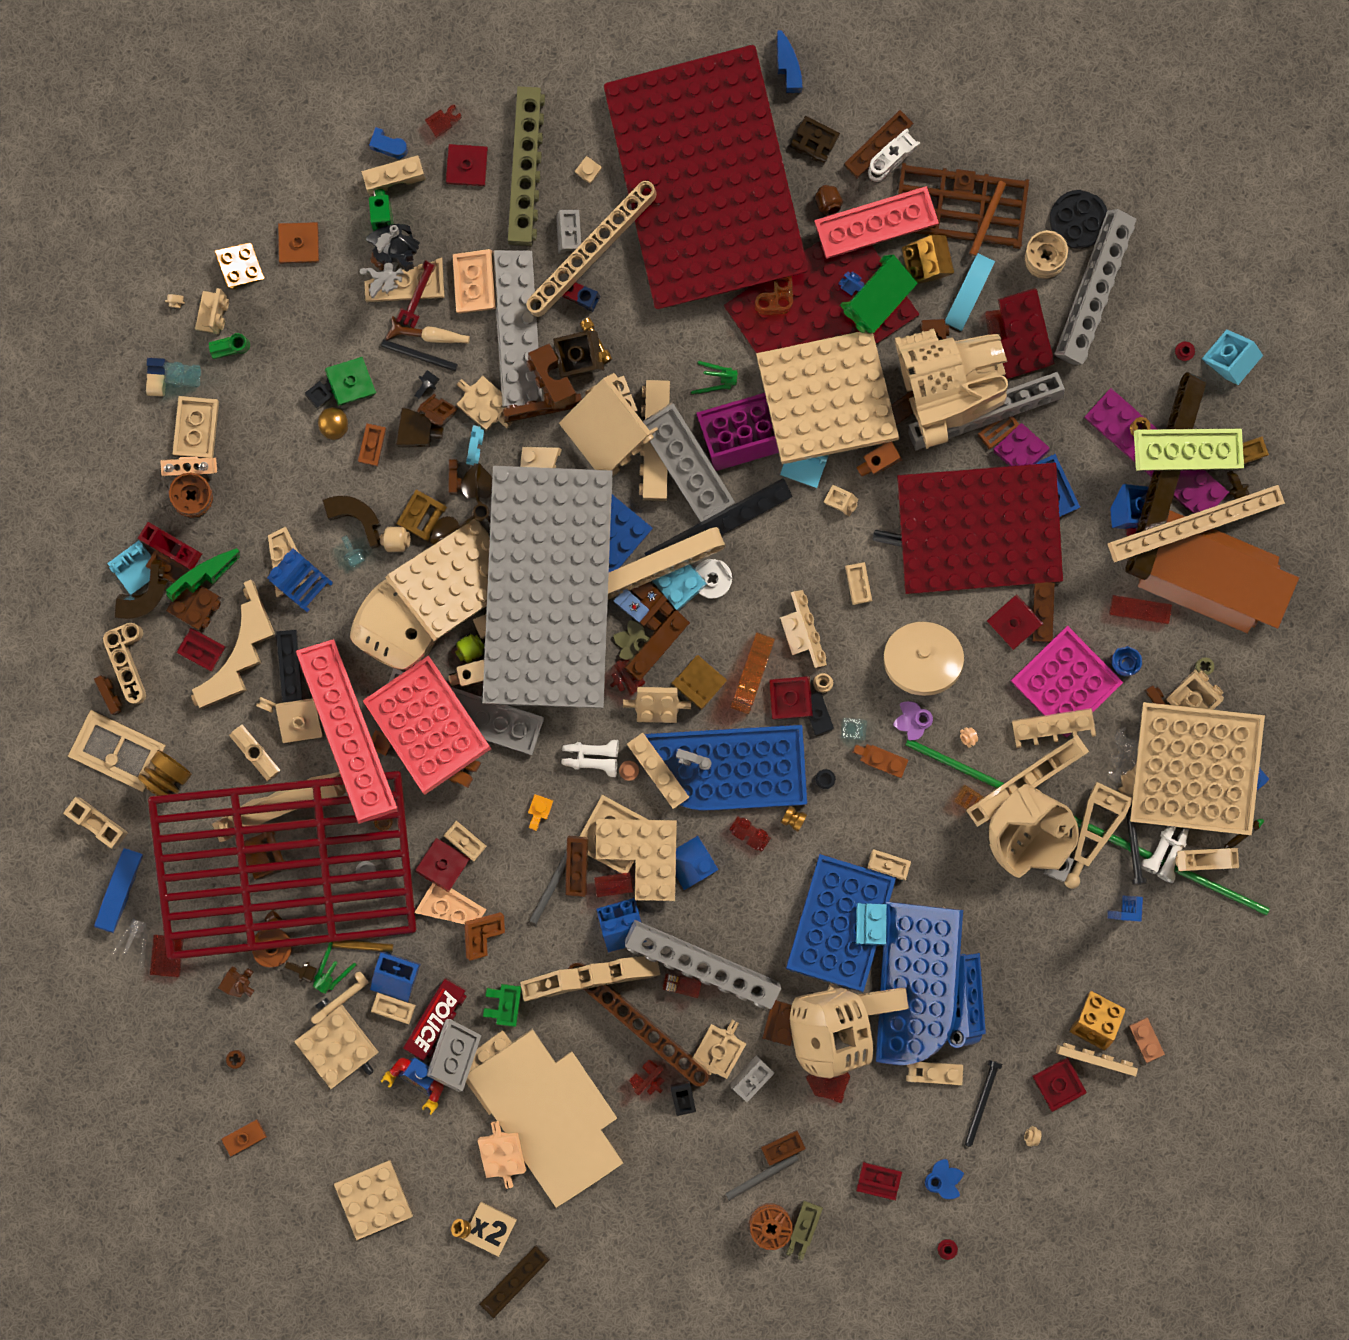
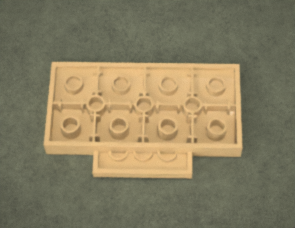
M532 1028L469 1072L468 1079L495 1119L499 1121L504 1132L508 1134L518 1133L525 1163L556 1208L623 1164L622 1159L601 1130L616 1120L617 1116L572 1051L555 1062Z

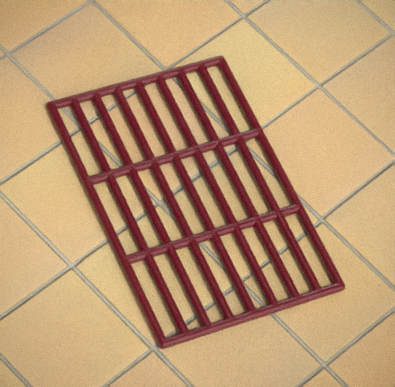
M399 771L384 772L387 780L394 779L395 791H391L393 798L396 799L397 812L369 820L377 821L397 818L399 830L326 837L325 826L358 823L355 815L324 818L323 806L351 804L348 796L322 798L321 787L344 785L342 777L150 796L148 798L167 958L174 960L415 933L417 928L401 773ZM306 788L313 789L314 799L240 807L239 795ZM231 796L232 808L158 815L157 804ZM315 807L316 819L242 826L241 815ZM233 816L234 827L160 835L159 823ZM317 827L318 838L244 845V834ZM234 835L236 839V847L173 854L162 853L161 843ZM392 838L400 839V849L331 857H328L327 845ZM319 846L320 858L247 865L246 854ZM231 855L238 856L239 866L170 874H165L164 870L165 862ZM397 857L402 859L401 869L330 876L329 865ZM321 866L322 877L249 885L248 873ZM240 874L241 886L167 893L166 882ZM402 876L404 879V888L332 895L331 884ZM323 885L324 896L251 904L250 893ZM242 894L243 905L173 913L169 911V901ZM405 896L406 907L344 914H334L333 903ZM325 904V916L253 923L252 912ZM244 913L245 924L178 932H172L171 921ZM407 915L408 926L338 934H336L335 922ZM327 923L328 935L255 942L254 931ZM243 932H246L247 936L246 944L174 951L173 940Z

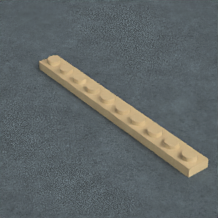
M1279 485L1110 542L1108 547L1115 563L1282 505L1285 502Z

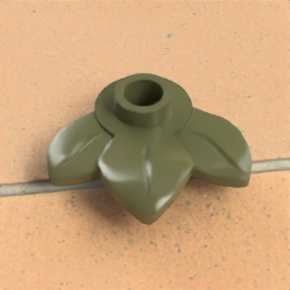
M629 620L628 631L619 632L613 636L616 644L623 648L619 657L625 660H631L640 650L638 647L639 642L643 641L646 643L649 637L645 636L644 627L641 624Z

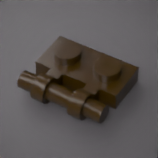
M805 116L796 135L802 137V140L798 142L793 139L790 146L797 149L796 152L804 153L812 157V160L825 164L828 156L822 154L824 149L829 152L832 151L840 133ZM810 141L818 145L817 149L814 150L806 146L807 142Z

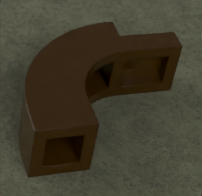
M333 496L322 500L330 521L341 517H354L358 519L364 526L369 546L372 549L379 547L380 534L378 529L374 530V528L381 526L376 514L367 504L350 496Z
M154 559L151 563L150 582L146 592L140 595L119 594L117 596L114 618H138L149 613L159 604L165 595L169 581L161 579L164 578L165 574L162 560Z

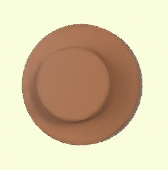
M625 761L621 764L619 773L624 780L631 781L638 776L639 768L635 762Z

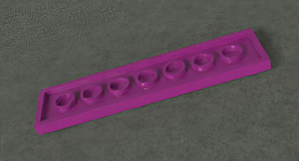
M1110 388L1084 418L1136 463L1134 436L1131 435L1129 427L1136 418L1143 416ZM1150 423V430H1158L1153 424ZM1142 424L1137 425V426H1138V429H1137V430H1142V426H1143V425H1142ZM1149 470L1145 472L1150 477H1152L1154 470ZM1181 470L1173 497L1192 514L1217 506L1229 491L1205 470Z

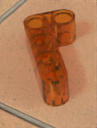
M792 276L774 280V293H762L757 296L755 310L759 314H785L791 310L793 303ZM779 280H785L787 281L788 286L785 288H781L778 286L777 282ZM785 299L789 302V305L781 307L778 301ZM761 300H766L769 306L762 308L758 303Z
M756 632L730 708L746 714L750 713L775 638Z

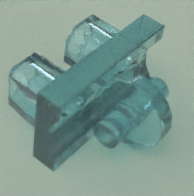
M166 362L164 364L165 383H171L175 387H181V385L200 386V365L188 366L180 362Z

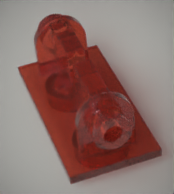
M737 816L729 829L732 832L731 834L742 841L746 836L750 837L746 844L756 851L760 850L762 852L771 839L768 833L763 829H757L752 826L748 819Z

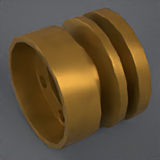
M158 750L150 760L156 767L155 770L145 767L144 771L150 776L148 777L140 773L137 778L149 791L158 796L171 794L169 790L177 794L179 790L174 783L178 782L184 785L192 773L172 757Z

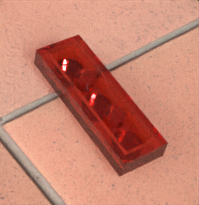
M1112 595L1109 615L1168 625L1172 604Z

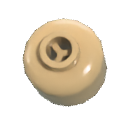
M387 527L384 534L380 535V544L384 545L387 552H404L410 546V533L404 527Z

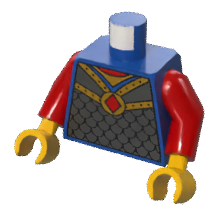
M400 1058L390 1071L385 1073L381 1080V1083L384 1080L388 1081V1087H391L398 1076L429 1096L422 1109L425 1110L428 1107L431 1110L430 1115L438 1107L437 1102L444 1089L442 1083L426 1076L429 1066L416 1058Z

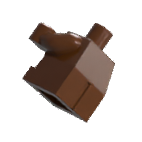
M232 966L218 989L228 995L240 998L243 994L251 997L255 990L248 987L250 984L248 978L251 977L254 971L247 968L242 975Z

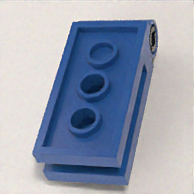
M980 953L960 954L957 1012L953 1030L948 1038L949 1044L955 1048L976 1044L981 1040L982 1034H986Z

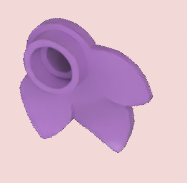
M915 702L900 703V708L903 714L895 720L893 725L900 731H908V740H917L923 735L924 730L931 726L933 716L928 710L921 709ZM920 716L926 717L925 723L919 721Z

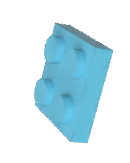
M691 564L652 580L678 611L707 585Z

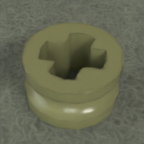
M1210 658L1199 659L1195 664V669L1200 672V663H1208L1209 671L1204 670L1203 672L1206 675L1211 674L1214 670L1213 661Z

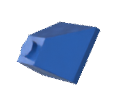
M1123 484L1110 508L1112 528H1137L1148 492V486Z
M698 836L676 848V878L684 890L718 870Z

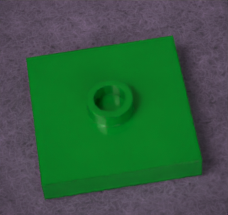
M363 357L325 368L338 406L376 394Z

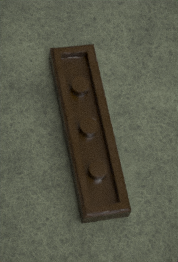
M535 1245L479 1305L494 1319L546 1265L550 1258Z

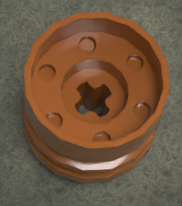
M192 472L183 473L176 477L170 485V501L176 511L182 516L188 518L200 517L207 513L212 506L213 494L211 487L201 475ZM189 493H196V499L194 501L192 499L188 500Z
M765 1203L758 1206L752 1212L749 1220V1229L754 1242L759 1247L766 1250H777L784 1247L790 1240L792 1222L788 1212L782 1206L775 1203ZM769 1223H770L771 1225H775V1227H774V1228H775V1231H774V1232H772L771 1230H768V1231H767V1229H768L767 1225H768Z

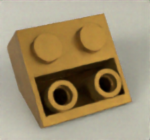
M930 235L902 247L906 269L917 283L938 280L954 274L946 236Z

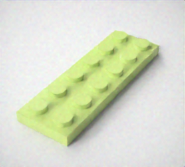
M1242 429L1134 431L1136 471L1244 468Z

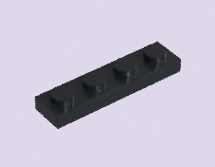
M297 630L276 631L282 703L303 700L300 663L296 653L299 650Z

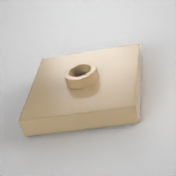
M313 698L276 704L283 743L321 738L323 736L320 718Z

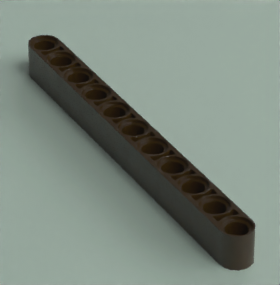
M1190 372L1184 373L1177 389L1166 429H1193L1206 386L1205 379ZM1181 470L1153 471L1136 533L1166 523ZM1158 548L1129 557L1125 572L1146 580L1151 574Z

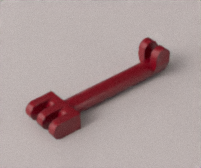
M424 260L422 265L424 271L407 310L400 308L396 317L397 322H400L402 316H405L403 324L407 325L409 320L413 319L410 327L415 328L420 316L414 312L430 275L434 272L436 264Z

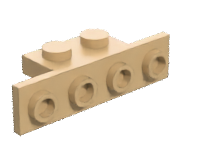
M803 590L791 592L797 612L780 617L791 653L795 655L809 650L815 668L826 666V655L820 645V636L814 626V617L807 605V596Z

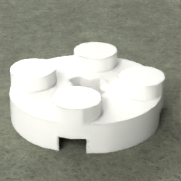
M707 559L697 565L695 570L707 583L699 592L701 596L708 599L719 598L728 592L732 583V573L723 561ZM708 575H717V583H708Z

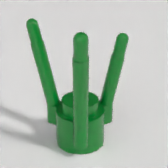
M698 361V365L720 370L721 372L704 371L703 374L720 377V383H724V385L693 390L691 394L731 389V386L737 385L738 372L737 370H732V368Z
M333 942L329 943L318 973L314 977L316 981L313 986L324 994L328 990L332 991L356 966V963H353L333 982V978L330 975L336 967L337 961L333 962L327 973L322 974Z

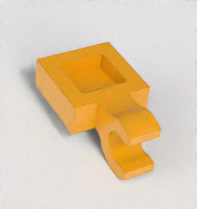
M534 794L528 811L529 814L533 815L529 829L537 831L541 818L547 820L553 800Z

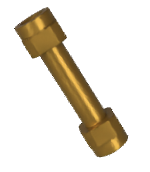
M590 318L580 322L583 331H595V326ZM599 339L603 364L611 361L612 357L609 351L604 349Z

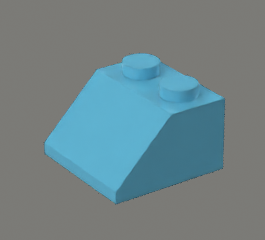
M1226 329L1202 360L1226 380L1239 385L1263 357V354L1254 341Z

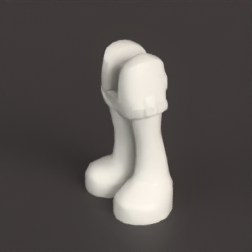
M611 740L607 745H583L580 742L563 745L562 751L577 752V759H562L561 764L573 767L575 770L580 768L601 769L606 771L608 776L616 777L617 759L584 758V754L617 758L619 740Z
M1167 826L1161 832V839L1153 856L1150 859H1144L1141 862V868L1152 874L1158 872L1157 876L1169 883H1174L1177 851H1181L1186 846L1189 832L1187 828H1182L1177 840H1174L1171 837L1176 827ZM1171 845L1172 848L1167 857V860L1162 866V868L1159 870L1168 846Z

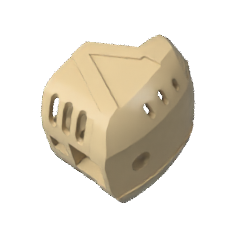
M385 579L369 593L361 604L351 627L350 638L362 651L389 667L406 671L427 657L437 640L434 641L401 597L398 594L394 596L396 591ZM417 634V637L415 639H412L411 635ZM370 636L369 643H366L367 637ZM379 642L378 649L375 651L376 643ZM388 647L387 656H384L385 650Z
M1028 784L1021 786L1002 803L991 818L989 825V845L994 857L1007 872L1018 878L1026 874L1031 868L1059 870L1075 849L1079 838L1078 825L1071 810L1066 805ZM1071 828H1072V837H1070V829H1071Z
M838 988L794 998L790 1012L791 1032L796 1057L805 1071L817 1077L833 1078L869 1065L872 1062L873 1041L870 1023L864 1004L857 994L847 991V989ZM853 1003L857 1005L858 1010L860 1012L859 1019L857 1018L856 1012L852 1005ZM844 1006H847L851 1013V1021H849ZM836 1008H838L842 1014L844 1020L842 1024L836 1012ZM838 1032L841 1041L851 1046L836 1050L833 1033ZM866 1049V1058L865 1061L862 1062L863 1050ZM855 1052H858L857 1062L854 1061ZM849 1054V1062H846V1056Z

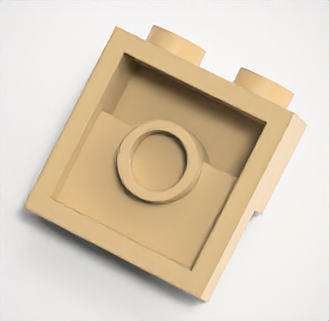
M1195 669L1166 697V700L1173 706L1214 710L1223 701L1224 697L1222 696L1223 691L1217 685L1212 686L1208 682L1209 677L1203 671L1198 672Z

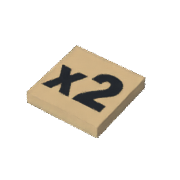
M480 1202L470 1223L471 1232L464 1240L499 1257L517 1219Z

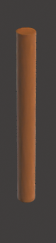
M1003 181L998 182L969 253L972 256H977L1006 186V183Z

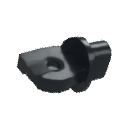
M427 370L423 376L418 377L423 384L414 396L420 399L428 387L436 390L435 385L440 379Z

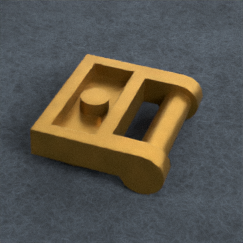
M415 490L396 524L428 542L434 525L442 512L445 513L447 507L424 493ZM432 505L436 509L423 531H421L418 527Z

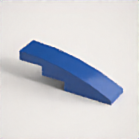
M123 848L94 927L114 933L128 901V895L135 881V874L143 854Z

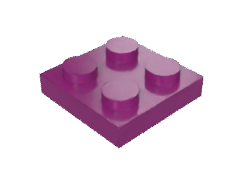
M1021 423L993 450L1006 464L1016 466L1036 464L1050 451V448Z

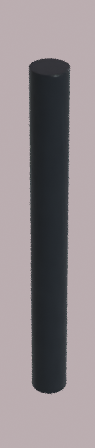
M384 339L381 344L383 348L455 372L458 367L456 363Z

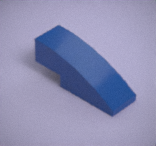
M778 30V74H786V93H802V76L796 54L782 30Z

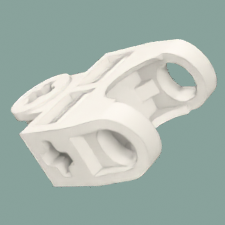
M908 129L904 130L871 160L868 170L869 178L874 182L882 181L906 157L912 154L921 143L913 139ZM871 171L877 175L882 174V176L876 178L871 174Z

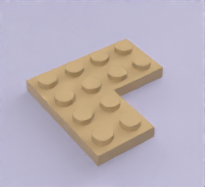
M597 819L596 859L636 860L635 900L675 901L677 821Z

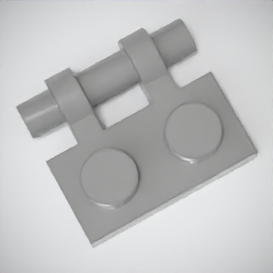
M678 749L676 758L679 759V763L688 766L691 763L699 764L702 770H708L711 767V760L709 758Z

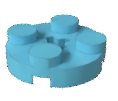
M473 425L466 459V464L474 466V463L478 464L480 449L477 446L478 444L482 445L484 430L481 429V426Z

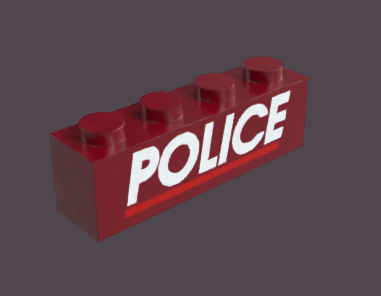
M445 978L403 1049L423 1061L426 1057L431 1058L436 1049L434 1044L437 1039L439 1040L445 1020H454L457 1014L454 1010L457 1005L462 1006L467 998V995H465L466 989Z

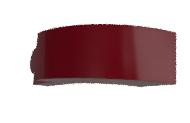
M147 522L137 538L190 570L195 567L202 556L201 552Z

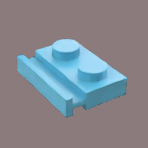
M857 903L856 944L886 945L887 904Z

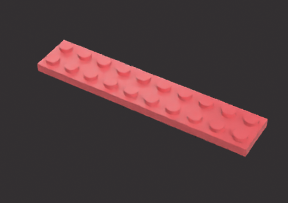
M329 640L297 650L296 653L358 824L397 812L396 803L335 640Z

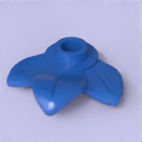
M943 1159L934 1164L932 1173L928 1174L925 1178V1186L930 1192L939 1193L945 1199H954L960 1196L955 1185L962 1179L964 1173L957 1168H949L948 1160ZM938 1179V1185L933 1186L931 1181Z

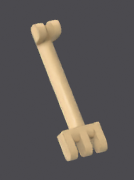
M356 972L354 977L358 982L312 1016L311 1022L314 1024L319 1023L369 984L365 976L361 972Z

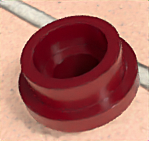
M1180 342L1175 348V355L1181 361H1189L1195 355V348L1190 342ZM1187 348L1189 350V353L1184 354L1182 352V349Z
M944 1239L938 1244L937 1251L941 1258L950 1260L957 1255L958 1247L953 1240ZM946 1246L951 1247L950 1253L944 1252Z

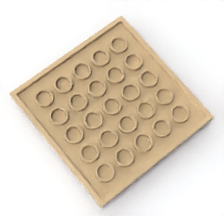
M856 332L756 353L782 464L899 440L873 333Z
M1143 702L1130 822L1252 835L1265 715Z

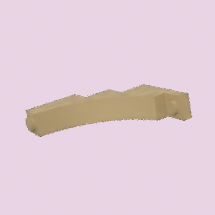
M252 580L244 582V595L247 600L250 599L251 601L241 605V628L231 656L212 678L192 689L193 695H191L193 703L201 709L247 691L239 672L261 664L254 645L276 636L255 583Z
M340 772L311 777L307 780L341 777ZM344 785L321 787L322 798L340 797L347 792ZM313 789L276 791L268 797L252 799L241 807L314 799ZM294 810L241 815L242 826L260 825ZM233 816L222 817L212 823L214 829L234 827ZM233 836L218 837L219 842H223Z
M645 956L621 958L608 963L590 964L575 969L554 971L522 981L521 988L524 1002L596 986L648 979L660 975L658 961L652 962Z

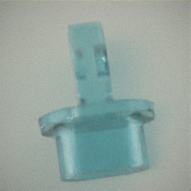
M347 535L342 537L348 550L344 560H348L351 567L364 562L363 549H354Z

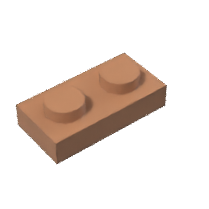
M1147 1017L1129 1025L1146 1063L1165 1055Z

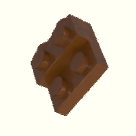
M200 586L194 593L186 589L173 602L171 601L166 611L201 631L210 624L211 619L209 617L212 612H216L219 609L221 597L203 586Z

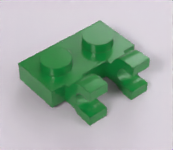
M501 984V990L486 988V997L499 998L498 1010L484 1008L483 1017L497 1018L496 1024L516 1027L521 986Z

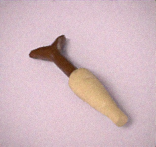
M394 316L391 318L392 328L386 336V340L401 334L422 337L426 342L469 344L470 336L460 335L436 327L427 326L424 329L403 327L396 321Z

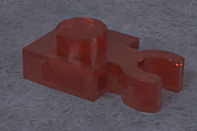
M451 105L445 114L440 109L425 119V122L436 138L452 128L451 121H459L462 118L460 113L456 116L451 114L456 109L455 105Z

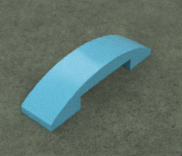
M979 253L977 254L947 315L945 324L957 330H963L995 261Z

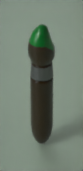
M1264 819L1253 821L1252 833L1261 827ZM1236 835L1225 845L1224 849L1234 848L1249 835Z

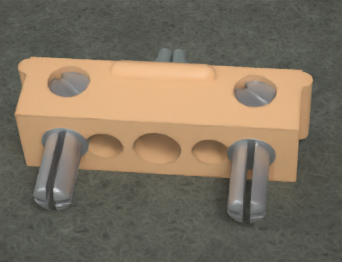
M180 457L179 459L161 460L162 476L181 475L190 472L196 474L217 473L216 458Z

